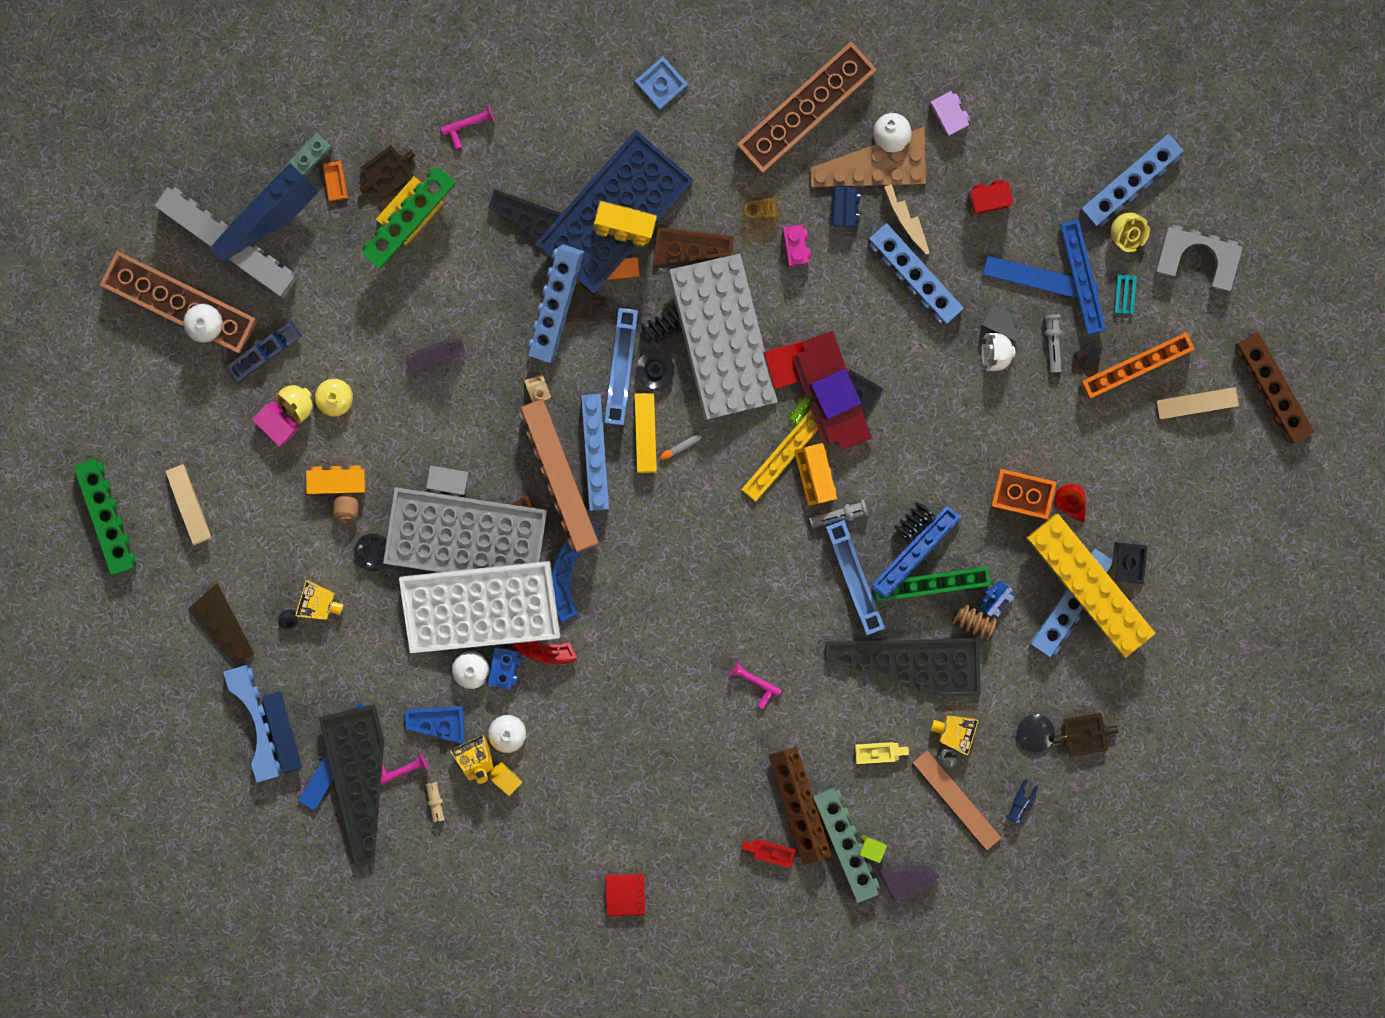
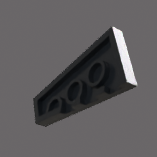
M494 189L488 208L537 241L562 214Z

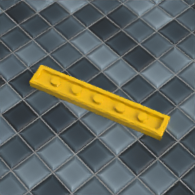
M811 409L741 489L755 502L795 457L794 450L803 448L818 431Z

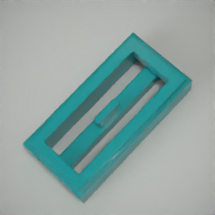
M1117 275L1114 313L1134 314L1137 276ZM1121 279H1125L1121 310L1119 309ZM1129 280H1132L1130 309L1126 310Z

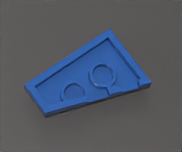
M463 706L405 710L407 730L461 744L465 743Z

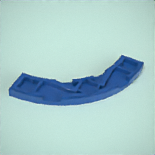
M591 521L596 537H598L599 533ZM568 538L557 555L552 573L556 610L561 623L578 614L572 600L571 576L575 562L581 552L578 553L576 549L572 550Z

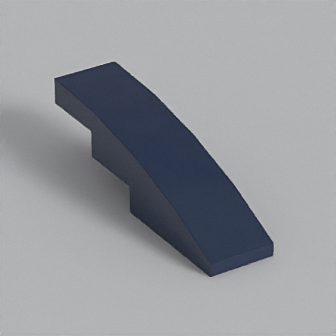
M289 321L226 367L236 382H239L292 345L302 335L294 323Z
M276 692L263 696L265 711L283 773L302 769L295 736L291 728L282 693Z

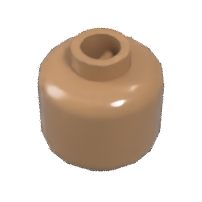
M342 493L340 497L334 499V517L339 522H353V519L358 516V500L352 497L350 493Z

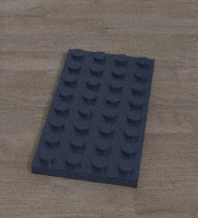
M635 130L535 245L551 259L554 250L558 249L562 244L584 251L577 281L594 295L637 246L631 240L619 241L614 239L615 236L608 234L606 237L596 234V231L592 230L600 201L657 216L656 224L694 180ZM561 263V267L565 271H568L567 265Z

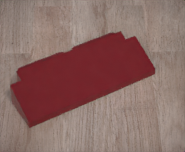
M830 331L802 341L805 351L797 353L798 356H795L793 361L805 394L808 397L813 396L815 401L811 403L810 408L823 442H830L831 444L838 441L841 450L873 439L860 404L826 420L810 386L843 369H846L848 373L834 332Z

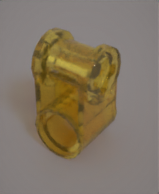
M766 198L747 202L742 210L744 217L751 220L780 217L777 210L778 198ZM753 205L756 208L757 212L755 215L747 213L748 206Z

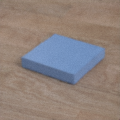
M663 56L634 81L659 111L688 86L685 80Z

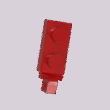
M754 839L753 843L743 841L741 846L742 849L750 851L749 856L755 859L791 868L796 852L794 848L760 839Z

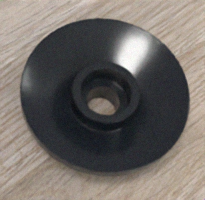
M658 350L649 351L638 360L636 374L640 382L646 387L652 389L662 388L672 380L674 364L666 353ZM653 366L659 368L658 373L655 374L651 371Z

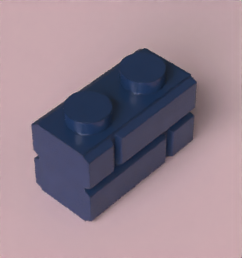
M833 188V227H855V223H859L860 212H856V204H860V192H857V188Z

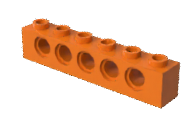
M1187 332L1080 381V384L1087 399H1090L1195 349Z

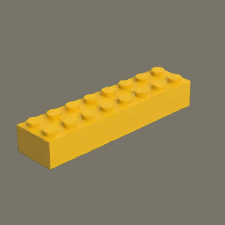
M1054 514L1026 537L1123 657L1129 656L1155 634L1153 629L1059 514Z

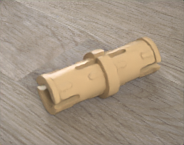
M433 782L432 785L431 783L425 784L429 798L427 803L431 808L432 822L445 820L438 782Z

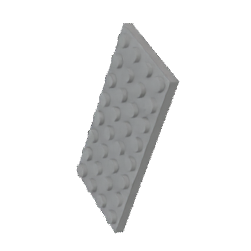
M741 254L668 270L704 419L707 420L777 403L775 389L773 388L763 354L765 349Z
M395 487L383 563L437 572L540 562L547 510Z

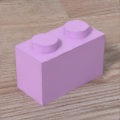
M952 91L930 102L947 137L968 127V121H970L965 110L962 111L959 106L961 104L959 97L956 93L953 94Z

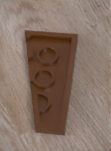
M658 227L653 265L732 256L734 236Z

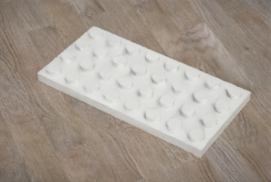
M550 561L403 576L399 578L410 653L560 638Z

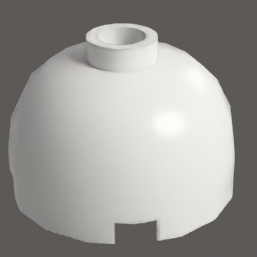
M889 113L877 120L874 125L873 136L877 146L879 145L886 152L894 153L903 150L908 142L910 143L912 131L908 120L898 113Z
M199 304L187 311L183 325L185 332L191 339L205 343L214 340L220 334L223 322L217 309L211 305Z
M986 333L983 338L987 339L986 344H982L983 365L988 367L986 371L1003 370L1014 358L1015 347L1012 346L1007 336L1003 334Z
M477 651L461 653L452 665L453 678L458 685L466 689L481 687L490 675L489 662L483 654Z
M502 715L491 723L488 730V738L496 750L502 753H511L517 751L524 744L526 729L524 723L519 718L513 715Z

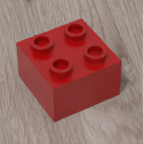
M1003 180L993 181L990 184L991 186L985 187V184L973 186L972 190L968 192L972 214L977 215L1010 208L1013 205L1009 182L1004 183Z

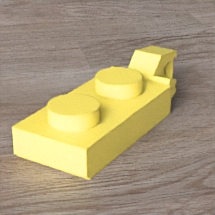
M894 742L855 744L856 764L895 762V760H899L900 755H909L908 747H898V743Z

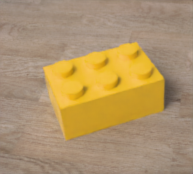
M415 176L376 218L383 227L389 223L387 220L394 211L398 213L402 208L400 204L406 197L411 198L415 192L413 190L420 183ZM418 198L415 201V205L418 208H422L426 204L424 198ZM441 201L436 206V208L428 215V217L421 223V225L405 241V246L408 245V243L424 227V225L431 219V217L439 210V208L444 204L443 201ZM410 212L404 213L403 221L410 222L413 219V214ZM392 227L390 233L396 237L400 234V228Z
M600 201L592 230L596 231V234L606 237L608 234L615 236L614 239L626 241L627 239L633 241L635 245L644 246V244L648 245L651 240L657 216Z

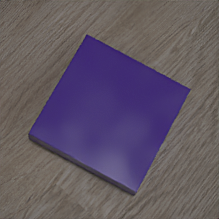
M846 369L810 385L826 420L861 404Z

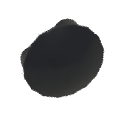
M379 534L363 535L354 547L356 563L367 571H378L387 566L388 564L383 563L387 539Z
M1033 714L1025 717L1019 723L1017 738L1021 746L1026 750L1041 752L1053 743L1055 729L1047 717Z

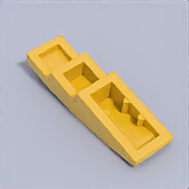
M654 393L635 394L637 473H657Z

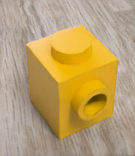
M502 762L495 766L488 775L508 796L522 783L519 777Z

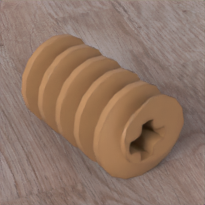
M968 604L963 608L961 607L952 624L960 621L959 628L967 625V632L973 628V635L980 632V639L986 635L987 642L995 628L996 619H992L989 622V615L982 618L983 613L980 611L975 615L976 609L972 608L969 611Z

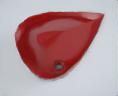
M1067 484L1060 487L1055 494L1056 505L1069 516L1084 523L1087 503L1085 491L1077 484Z

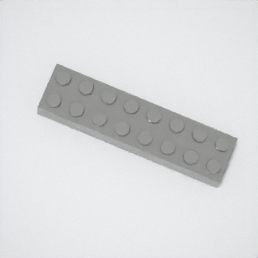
M167 187L154 206L205 243L212 246L229 226L223 221L217 223L215 221L217 217L209 211L205 210L202 212L200 210L202 206L191 198L188 201L185 200L186 195L177 188L170 189ZM255 244L248 246L229 259L282 298L286 296L297 281L294 278V272L285 266L281 269L278 266L280 262L270 255L267 257L263 256L264 251Z

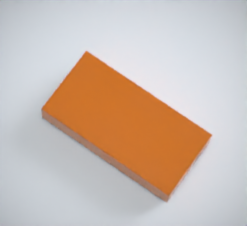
M342 161L322 164L329 202L348 199Z

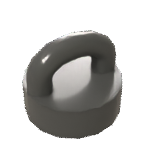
M951 747L944 749L938 756V764L943 767L955 766L957 764L955 749Z

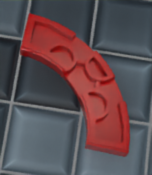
M537 641L509 643L520 654L540 663L567 664L577 661V656L569 642L564 644H542Z

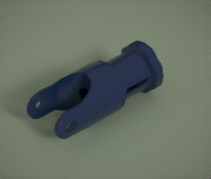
M1026 779L1023 781L1012 802L1014 805L1009 815H1006L1007 819L1020 825L1025 811L1029 809L1038 790V785H1036L1028 798H1024L1023 791L1027 784Z

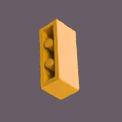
M823 443L794 450L808 506L837 499L836 488L833 484L831 469Z
M330 466V470H322V467H311V471H306L307 494L366 492L365 469H361V466H349V470H342V466Z

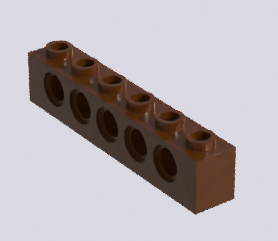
M1259 332L1236 343L1238 347L1235 349L1240 359L1244 358L1247 364L1245 369L1249 375L1253 374L1257 390L1259 392L1262 391L1266 397L1263 400L1268 409L1272 408L1275 413L1273 418L1278 426L1281 424L1284 429L1282 434L1285 440L1295 444L1313 434L1312 426ZM1253 350L1259 354L1257 361H1253L1250 358V353ZM1262 367L1268 370L1266 378L1262 377L1259 373ZM1271 384L1277 386L1278 391L1276 394L1270 393L1269 386ZM1281 400L1287 403L1285 411H1281L1278 407ZM1290 417L1296 419V426L1294 428L1288 425Z
M797 746L769 754L803 865L819 862L831 857L832 855Z

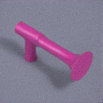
M488 104L487 109L482 113L443 126L441 130L443 135L450 134L455 150L463 147L456 131L484 120H491L495 123V119Z
M739 660L736 661L729 674V677L732 675L743 677L766 691L759 704H757L762 709H765L772 695L778 697L781 693V689L744 670L740 666Z
M420 752L419 758L414 762L388 773L384 765H382L381 785L418 768L429 770L424 755Z

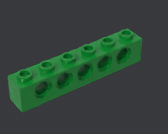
M437 167L436 170L432 168L426 175L428 179L423 184L420 182L414 188V195L411 198L406 197L400 204L402 208L398 213L394 211L387 219L389 223L385 227L381 226L375 232V239L372 242L370 240L367 241L362 247L364 251L361 254L379 270L382 269L457 184L440 167ZM436 183L439 186L436 193L428 191L430 184ZM418 198H424L426 204L424 207L418 208L415 205V201ZM404 213H412L413 219L410 222H404L402 219ZM395 226L399 227L400 234L392 237L390 229ZM380 241L387 243L385 251H378L377 244Z
M95 458L73 466L110 574L115 575L135 568L134 563H137L136 557L133 552L130 553L128 545H130L128 535L122 531L121 527H124L122 517L117 516L115 510L118 508L117 502L114 497L111 498L109 491L112 489L109 480L104 479L103 472H105L102 461L99 462ZM93 474L98 477L96 485H91L89 482V478ZM100 492L105 497L101 504L95 500V496ZM104 511H108L111 514V518L107 522L102 519ZM111 529L117 532V537L114 540L108 537V532ZM117 547L123 549L124 553L121 558H117L114 555V550Z
M984 566L907 577L886 600L991 586L989 567ZM874 591L876 602L886 601L881 595Z

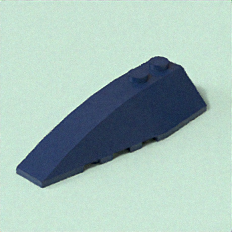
M289 163L241 212L209 250L222 262H225L251 244L256 243L264 236L290 222L318 192L304 175Z

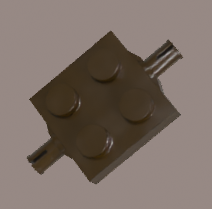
M390 145L360 167L368 181L359 187L360 191L364 194L373 188L379 192L383 199L414 177L408 168L407 162L416 155L410 150L401 156Z
M576 283L565 322L593 321L594 305H606V298H594L593 294L583 285ZM556 284L559 289H563L562 284ZM552 299V305L558 307V302Z
M1101 712L1063 719L1064 735L1053 736V740H1055L1053 742L1054 744L1065 742L1068 747L1069 757L1108 751L1107 735L1118 733V730H1114L1118 729L1117 725L1106 727L1103 723Z

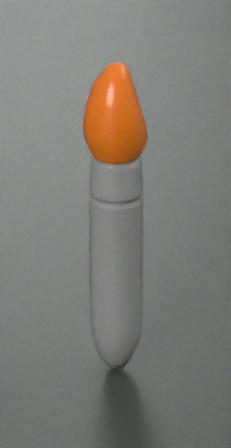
M701 435L692 436L670 450H666L659 457L660 460L669 459L678 452L694 445L701 439Z

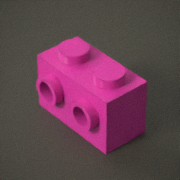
M802 225L784 227L783 236L788 266L808 264V259H811L810 248H806L805 240H808L807 229H803Z
M272 401L267 403L252 420L278 446H282L290 440L300 427L293 417L287 416L283 412L284 409L280 404Z

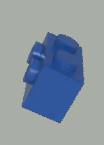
M495 647L488 681L489 686L511 689V686L516 685L517 675L514 674L515 667H519L521 656H518V651Z

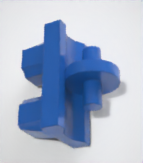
M1000 580L990 590L984 587L983 591L986 595L982 598L983 601L978 607L989 616L999 617L1003 610L999 607L1003 601L1008 604L1014 598L1011 592L1012 589Z

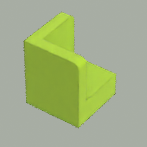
M862 834L861 838L864 840L859 855L880 863L887 845Z

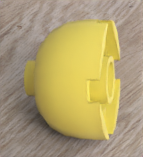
M1124 213L1114 220L1110 231L1111 237L1121 250L1134 252L1137 250L1135 248L1146 243L1150 233V226L1147 225V220L1135 213Z
M328 379L318 386L315 393V403L323 414L331 417L341 416L352 406L353 392L344 381Z
M289 385L275 395L278 404L282 407L284 406L287 410L285 413L293 417L298 424L304 421L313 409V403L310 399L312 395L306 388L302 389L299 386Z

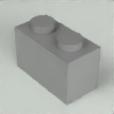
M430 466L426 488L431 489L430 493L442 494V491L450 492V496L461 497V494L465 495L469 472Z

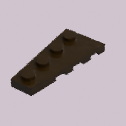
M218 583L188 608L239 666L254 654Z

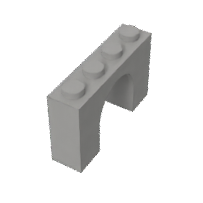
M1177 225L1166 228L1155 273L1175 277L1183 251L1191 245H1201L1209 249L1215 259V269L1210 288L1225 292L1231 291L1243 248L1238 246V242L1227 240V242L1219 241L1220 237L1209 235V237L1201 236L1202 233L1195 230L1186 232L1183 231V227Z

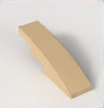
M892 184L885 186L883 189L899 224L924 255L929 254L930 252L918 216L910 218L905 200L897 203Z
M1234 387L1157 400L1160 419L1236 407L1239 406L1237 389Z
M182 464L167 470V477L193 545L212 539L185 465Z

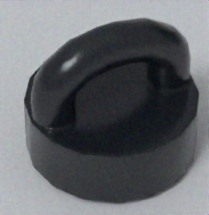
M288 609L280 613L278 617L279 626L284 629L294 628L298 623L297 616H295L296 611Z

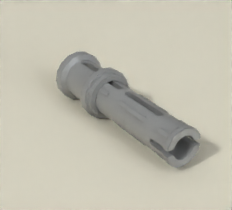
M1061 314L1043 315L1044 319H1046L1045 334L1048 336L1050 373L1062 372L1059 335L1062 333L1059 326Z
M861 500V503L846 504L842 509L809 517L812 529L845 519L852 521L853 518L859 516H868L865 501Z

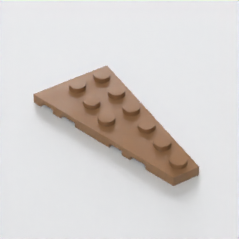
M924 127L912 131L910 143L908 142L901 151L894 153L886 152L879 145L875 144L810 168L811 188L926 184Z

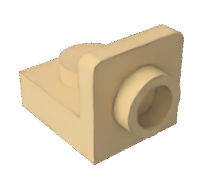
M543 374L524 380L532 402L551 398Z

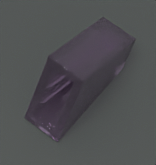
M461 337L441 341L405 356L411 373H416L466 356L467 353Z
M929 865L879 868L897 905L939 884L937 879L940 877L936 869H931Z

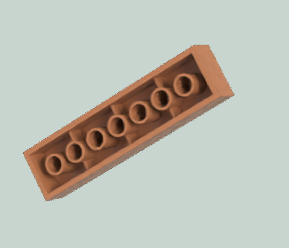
M851 41L746 135L736 147L761 174L765 173L867 81L877 69Z
M116 251L100 283V286L184 326V317L190 308L199 304L211 305L220 313L223 322L220 334L213 341L239 354L242 353L257 322L256 318L119 251Z
M541 399L521 407L523 412H520L523 424H528L530 429L527 430L530 442H535L536 448L533 450L538 461L542 460L543 466L540 467L545 479L549 478L550 484L547 485L552 496H556L557 502H554L559 514H563L564 520H561L565 532L569 531L571 535L568 541L572 550L576 549L579 553L600 545L544 400Z

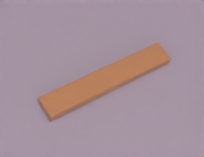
M928 750L913 761V764L986 850L1001 839L999 834Z

